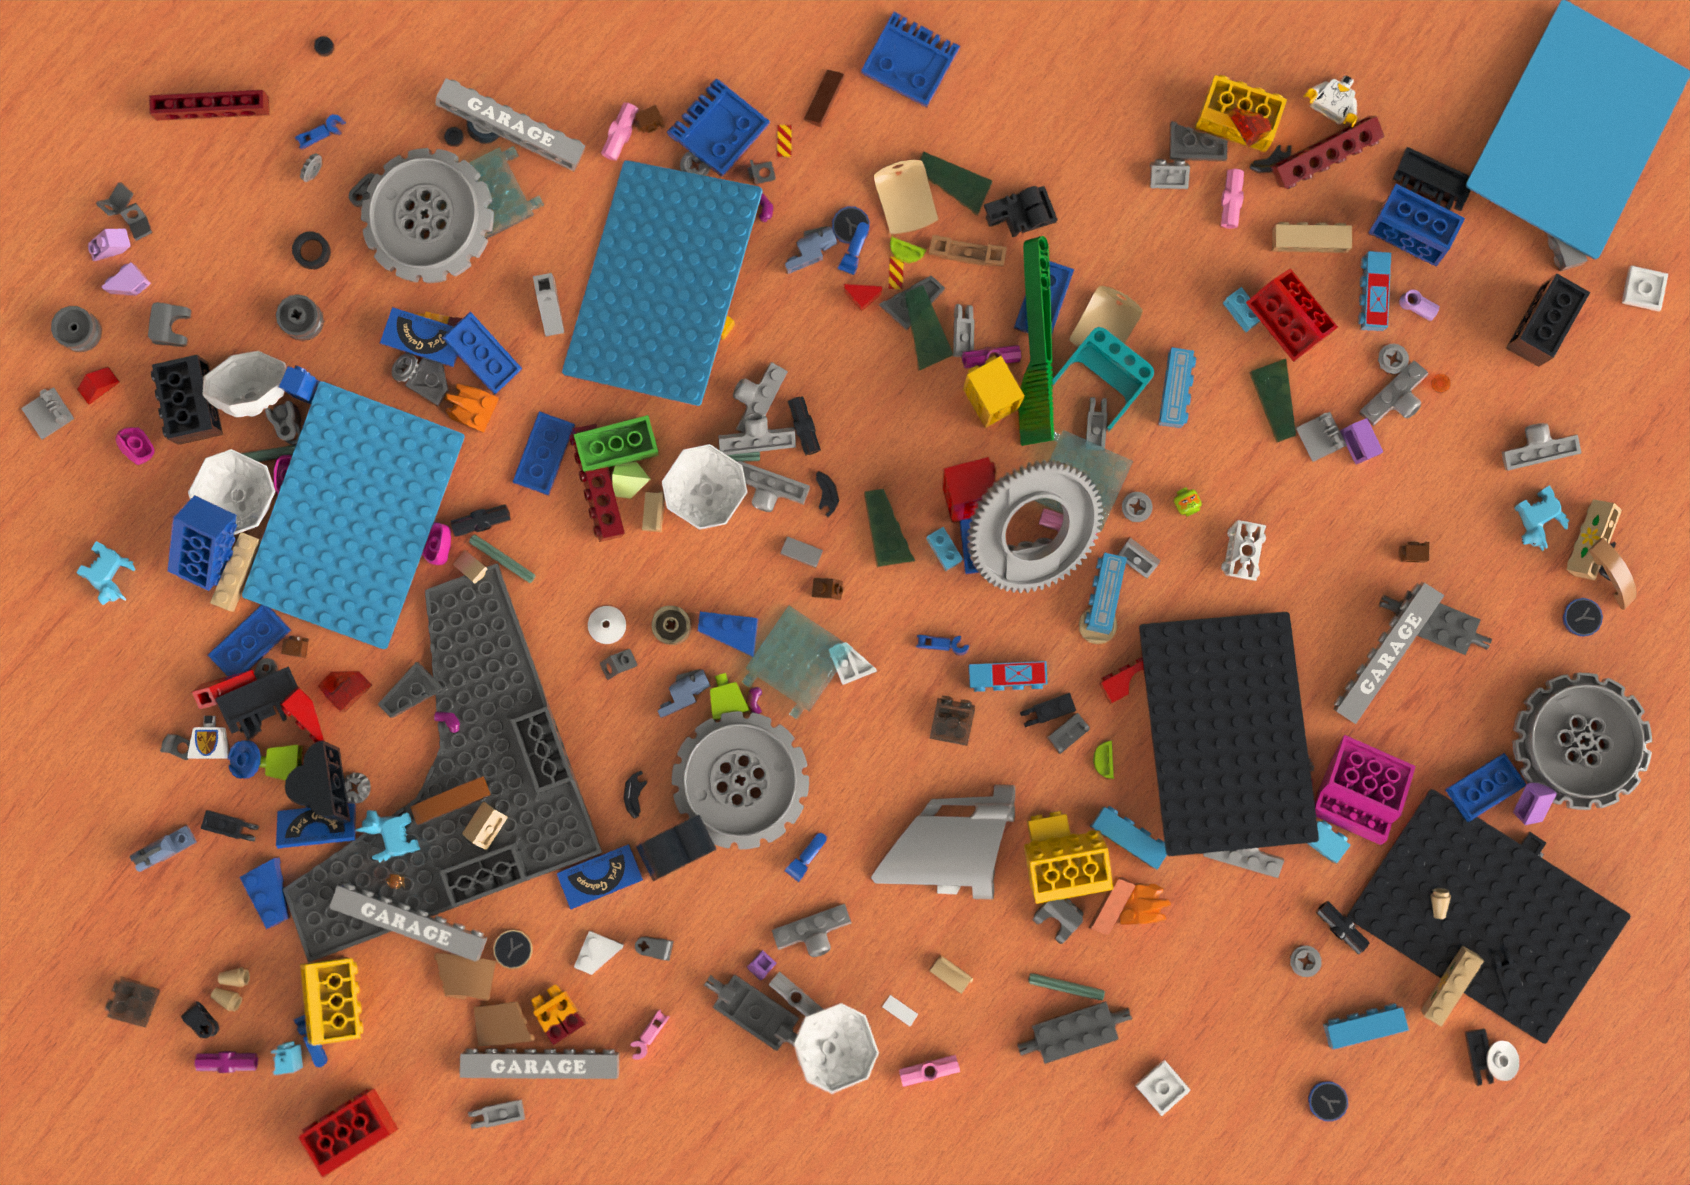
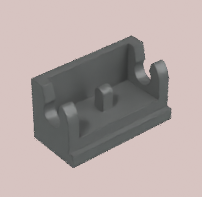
M1076 713L1051 733L1047 739L1058 753L1061 754L1088 732L1090 727L1079 713Z

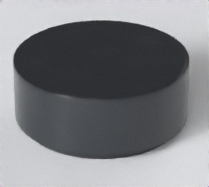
M321 36L316 39L314 48L320 56L326 57L333 53L334 44L330 38Z
M450 127L446 130L444 138L449 146L458 147L464 141V134L459 128Z

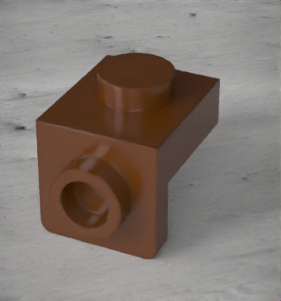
M814 578L812 597L841 600L843 581Z

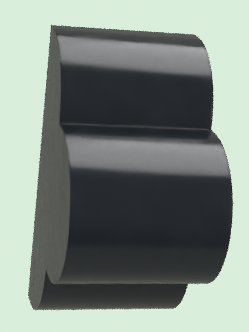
M323 740L318 741L306 751L304 765L296 767L287 776L285 781L286 795L292 802L312 809L319 816L337 823L351 822L340 748Z
M700 814L636 846L652 881L717 850Z

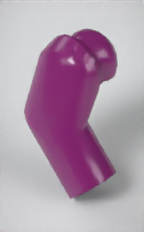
M762 193L760 199L762 213L759 214V219L762 222H767L768 219L772 218L774 207L764 193Z
M759 687L751 688L746 699V704L751 712L757 714L762 713L757 704L758 698L762 695V690Z
M435 712V721L445 722L452 733L459 731L460 722L454 713Z

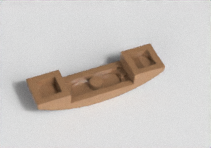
M932 235L929 254L968 264L1004 266L1007 247L954 241L948 237Z
M1600 538L1589 549V552L1596 565H1602L1616 589L1613 595L1620 608L1625 610L1636 598L1637 594L1633 577L1616 550L1604 538Z

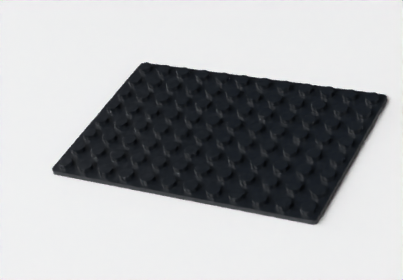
M1288 612L1141 624L1139 626L1166 855L1171 857L1318 842L1319 834L1290 614Z
M1430 789L1350 909L1347 917L1353 923L1442 978L1462 945L1480 955L1484 962L1464 993L1545 1044L1549 1041L1631 918V915L1480 818L1476 817L1467 822L1453 801L1436 790ZM1436 888L1449 890V895H1451L1446 918L1444 919L1434 917L1431 894L1433 889ZM1506 948L1510 950L1528 1000L1510 1006L1506 1002L1492 957V953L1497 952L1501 965L1507 963L1503 951Z

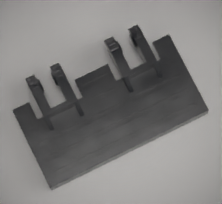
M1409 147L1405 149L1392 180L1400 183L1402 177H1404L1400 186L1406 188V185L1409 184L1413 186L1411 191L1414 193L1417 192L1419 185H1422L1419 192L1434 199L1438 193L1434 203L1440 205L1441 200L1447 202L1444 208L1448 210L1451 209L1453 202L1456 201L1454 209L1460 212L1471 191L1466 187L1469 175Z
M288 666L220 696L215 700L231 734L240 731L236 722H239L246 738L250 737V731L243 719L251 717L254 723L253 726L259 733L262 730L255 714H258L260 721L276 714L273 708L276 705L282 720H287V716L281 709L280 703L298 685Z

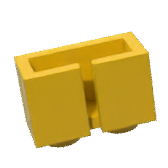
M1061 811L1051 812L1050 817L1043 818L1042 814L1031 816V820L1027 821L1031 841L1040 842L1052 837L1061 838L1070 835L1067 814H1062Z

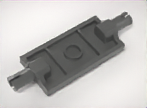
M1407 590L1405 597L1400 601L1383 595L1381 600L1388 602V604L1380 601L1379 606L1393 611L1398 616L1402 611L1400 609L1402 603L1406 599L1409 600L1413 594ZM1441 603L1438 604L1417 635L1463 655H1466L1471 643L1487 650L1490 645L1483 643V641L1490 644L1492 638L1476 633L1481 621L1480 619Z
M734 974L728 985L722 984L712 975L709 976L708 981L703 986L718 994V1000L712 1008L776 1051L779 1050L783 1042H788L794 1046L793 1043L797 1034L793 1032V1027L799 1017L736 974Z
M1104 1001L1032 1025L1035 1037L1032 1040L1018 1043L1017 1046L1021 1056L1034 1051L1040 1052L1043 1062L1046 1064L1119 1040L1115 1029L1116 1024L1132 1020V1016L1130 1015L1129 1008L1114 1013L1110 1012L1107 1002Z

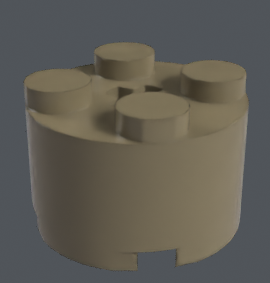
M664 606L660 608L652 619L653 634L666 645L671 646L683 643L689 637L692 630L689 616L683 609L677 606ZM668 622H676L674 630L671 628L667 629L669 627Z

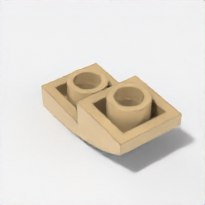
M466 550L453 563L457 569L474 583L481 580L487 570L482 563Z

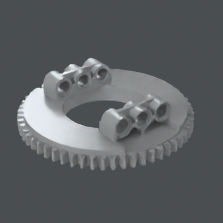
M1043 460L1041 464L1035 461L1034 466L1028 463L1027 468L1021 465L1019 471L1014 468L1013 474L1010 475L1007 472L1006 476L1000 477V480L996 483L994 482L993 486L987 489L988 492L985 495L983 494L982 500L978 502V507L974 509L975 514L971 516L973 520L969 522L971 529L968 530L970 536L967 539L970 543L967 546L970 548L968 552L971 555L970 558L973 561V565L989 583H992L995 587L998 586L1000 589L1004 588L1006 591L1011 590L1015 593L1018 590L1019 593H1022L1025 590L1029 593L1030 589L1035 592L1037 587L1043 590L1045 584L1051 587L1052 581L1057 584L1058 578L1064 580V574L1071 575L1070 569L1077 570L1076 564L1082 565L1080 559H1087L1085 553H1091L1089 546H1095L1093 540L1098 539L1095 533L1101 532L1098 526L1102 525L1099 519L1103 518V515L1100 513L1103 511V508L1100 506L1102 505V502L1099 500L1101 496L1098 494L1095 484L1083 471H1080L1071 464L1068 465L1066 462L1062 464L1058 460L1056 463L1052 460L1047 463ZM1039 498H1051L1061 503L1063 523L1054 540L1039 538L1034 543L1023 541L1017 546L1006 544L1005 535L1008 523L1020 507Z

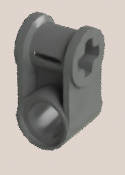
M641 937L635 943V950L640 955L670 961L674 941ZM643 941H647L646 944L649 945V948H646L645 951H641L642 948L639 947V944Z

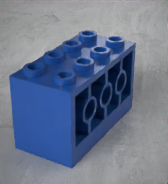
M1395 184L1368 233L1437 267L1451 248L1465 218Z
M194 495L173 518L167 571L207 591L214 585H218L225 566L233 554L232 545L235 541L233 536L237 528L235 523L236 514Z

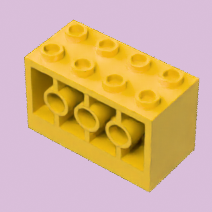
M1215 75L1207 90L1195 129L1266 153L1274 140L1287 99H1284L1280 94L1267 93L1259 87H1249L1242 81L1235 82L1229 80L1227 76Z
M993 356L986 360V364L979 368L977 365L968 371L969 373L963 386L966 396L985 428L1017 411L1024 398V394L1002 356L998 358Z
M1091 830L1083 834H1070L1067 837L1061 838L1052 837L1045 841H1031L1029 844H1024L1029 883L1036 904L1113 890L1108 848L1100 830Z
M347 957L300 964L307 1043L319 1045L361 1038L360 1033H363V1023L359 1021L358 1013H361V1003L357 1001L356 995L359 993L358 981L355 982L354 975L357 974V963L353 962L352 958ZM331 976L336 979L333 985L329 983ZM333 996L337 997L335 1004L331 1003ZM335 1016L339 1017L337 1024L333 1023Z

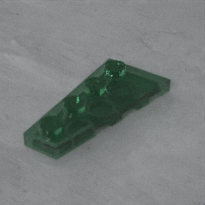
M923 151L920 161L924 164L928 180L938 185L945 193L954 197L964 207L966 206L972 213L978 216L993 180Z
M922 285L906 292L905 298L912 327L911 332L915 344L918 371L953 356V352L924 286Z
M1286 359L1251 371L1250 376L1276 442L1279 443L1295 437L1296 430Z
M884 489L865 491L864 498L876 566L884 567L914 562L915 559L908 548L909 545L906 539H904L901 527L893 514V509Z

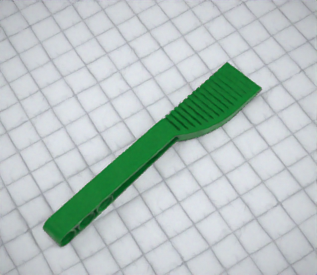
M1044 236L1031 238L1023 243L1030 362L1020 388L1024 394L1019 407L1021 446L1054 441L1053 381H1051L1053 379V376H1051L1053 371H1051L1049 245Z

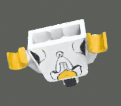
M1344 75L1340 82L1336 79H1332L1331 82H1322L1308 89L1303 95L1304 98H1310L1311 101L1309 103H1312L1310 107L1339 125L1342 122L1343 124L1349 122L1352 125L1351 127H1354L1358 119L1356 116L1357 100L1354 98L1356 92L1350 89L1353 79L1349 76Z

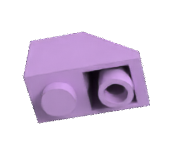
M104 229L88 243V250L93 261L122 254L131 247L126 229Z
M130 262L123 265L119 270L120 272L115 276L109 277L102 288L110 294L137 296L151 283L138 267Z

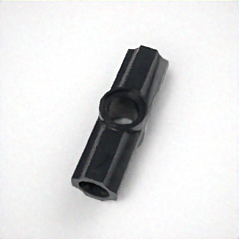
M803 396L789 400L788 405L794 420L793 425L797 436L800 438L805 456L821 451L815 434L816 429L812 417L808 413Z
M504 504L488 510H476L468 516L452 520L451 527L455 537L474 531L482 532L491 529L494 525L510 521L511 516L507 505Z
M1326 901L1317 909L1316 913L1330 926V930L1356 954L1359 955L1368 947L1370 942L1355 928V924L1344 914L1342 915L1329 901Z

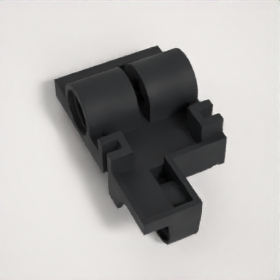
M1032 186L1024 189L1019 194L1015 195L1014 193L1010 197L1008 195L1003 199L984 204L987 213L985 218L989 227L998 225L1006 220L1012 237L1018 236L1020 232H1028L1058 221L1045 186L1038 188L1037 186Z

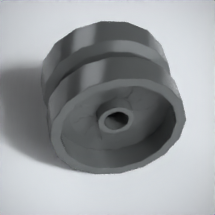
M299 294L290 295L283 299L277 308L276 319L278 325L295 340H311L323 328V313L319 306L307 296Z
M78 306L62 308L55 314L51 323L53 337L58 343L75 352L92 350L101 339L102 327L99 320L93 314Z

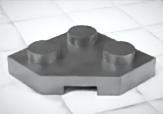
M422 358L418 364L419 366L415 369L416 373L412 374V378L407 381L405 386L439 406L445 397V393L449 391L443 364Z

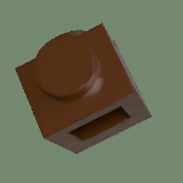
M656 105L635 114L637 121L634 123L639 132L650 133L655 131L658 126H661V128L665 127Z
M1408 542V545L1399 546L1401 562H1428L1429 542H1424L1420 545L1419 542Z
M289 636V639H283L281 654L306 658L309 639L297 636Z

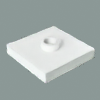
M1630 266L1622 303L1659 312L1662 308L1668 274Z
M1165 1060L1161 1061L1135 1085L1161 1116L1191 1091Z

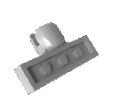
M1414 360L1360 410V415L1365 419L1368 418L1369 423L1373 426L1391 410H1396L1404 418L1412 417L1419 410L1421 400L1412 394L1411 391L1428 376V371Z
M770 362L759 384H755L746 378L738 382L734 389L733 397L744 403L746 410L735 430L741 433L745 431L744 419L750 413L758 412L766 415L788 372L787 370Z
M758 412L750 413L745 417L744 432L718 435L719 450L726 455L796 448L794 427L770 430L768 429L767 417Z
M1546 423L1533 424L1525 428L1527 444L1524 447L1502 451L1504 467L1507 471L1581 454L1578 435L1553 440L1550 436L1549 425Z
M738 461L743 467L746 485L756 488L752 499V504L755 508L771 512L779 497L804 505L810 490L809 485Z
M1259 848L1203 853L1204 857L1276 878L1279 877L1284 863V858L1261 852Z
M845 904L773 929L772 933L778 950L804 942L808 954L811 957H818L826 954L831 949L827 933L851 924V920Z

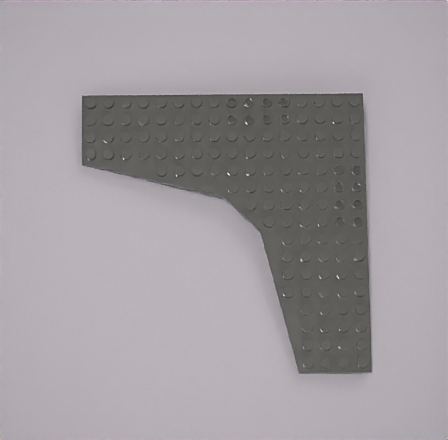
M498 563L486 567L487 570L484 577L476 583L464 575L425 590L433 677L444 688V690L436 694V711L454 713L460 722V729L458 732L452 733L445 722L438 721L440 749L425 778L422 789L419 791L417 798L391 815L402 816L405 813L410 814L412 823L404 827L407 833L405 836L407 838L406 842L410 843L411 840H418L420 850L412 853L407 852L402 856L390 857L387 861L383 859L382 862L372 859V856L386 850L382 834H369L365 832L311 871L283 888L308 963L392 932L391 930L330 909L329 907L338 885H344V883L356 886L355 889L362 892L363 889L371 891L375 897H388L392 899L391 903L397 905L399 903L407 904L411 910L417 912V909L428 912V916L432 917L602 853ZM480 777L485 778L491 795L423 824H416L411 806ZM482 802H486L492 808L508 817L487 850L473 844L462 834Z

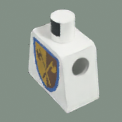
M204 716V726L194 727L192 730L188 758L228 759L229 746L226 728L216 727V716Z

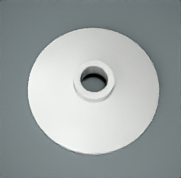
M612 606L597 608L592 612L588 620L590 635L594 640L602 644L617 642L626 630L624 615L620 610ZM604 621H609L610 625L608 628L603 627Z
M1507 1041L1495 1042L1491 1045L1487 1054L1489 1071L1496 1079L1501 1081L1511 1080L1519 1069L1518 1053L1515 1047Z

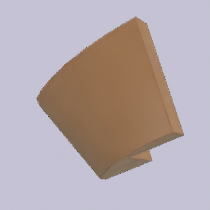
M435 954L434 958L437 960L445 996L465 1000L467 997L489 1000L496 961L483 958L473 961L455 954Z
M504 1002L474 1007L478 1046L512 1044L535 1040L534 1036L530 1035L525 1025L527 1021L522 1014L518 1002Z

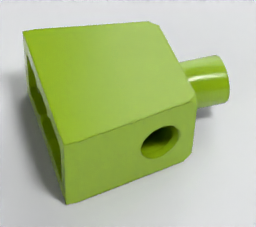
M726 673L716 675L715 679L718 687L710 689L712 718L714 721L721 719V715L724 713L748 712L749 708L737 682L729 684Z
M291 745L267 748V755L261 756L259 768H265V776L286 780L293 769L302 766L303 746Z

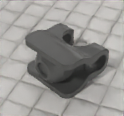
M159 302L152 304L148 337L152 343L186 347L188 343L187 337L172 332V324L178 319L191 318L192 310L183 306Z
M287 401L286 404L276 406L273 411L269 408L265 409L266 416L274 425L278 437L290 445H297L302 431L300 426L301 415L298 407L292 402ZM296 432H297V433H298L297 439L294 440V441H291V439H293V438L295 437Z
M1068 898L1044 902L1034 914L1032 920L1039 925L1050 917L1058 919L1061 923V928L1057 932L1055 940L1059 944H1063L1082 924L1084 915L1082 910Z

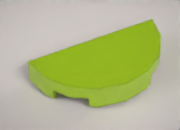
M891 237V252L901 262H917L926 253V249Z
M1112 740L1099 745L1093 755V763L1097 772L1103 777L1114 779Z

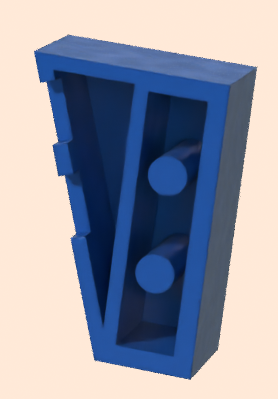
M295 365L292 368L288 366L279 388L293 398L311 405L318 384L321 381L315 379L316 377L312 376L311 373L302 367Z
M700 612L699 633L754 658L758 618Z
M273 858L239 877L266 929L273 928L290 918L287 900L283 892L284 879L281 873L280 858Z

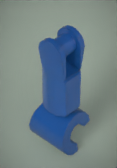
M333 114L327 118L326 125L322 124L297 135L295 139L300 143L299 148L305 149L330 136V132L335 135H341V131L335 127V124H345V120ZM310 136L311 140L306 141V137Z
M861 222L858 224L847 250L849 254L845 253L838 269L852 275L855 274L859 263V258L856 255L859 256L869 232V225L867 223Z
M917 635L918 645H916V648L949 651V648H951L953 653L959 656L966 654L969 649V645H964L963 648L957 647V644L961 642V636H957L950 641V638ZM926 639L932 640L931 646L926 645Z
M818 833L799 856L800 860L797 858L793 860L784 872L799 882L808 869L806 864L809 865L819 852L818 850L825 844L827 840L826 835Z
M305 1015L294 1019L295 1024L298 1026L297 1031L301 1036L305 1035L303 1039L311 1054L314 1065L316 1067L324 1066L328 1059L322 1044L311 1045L307 1043Z

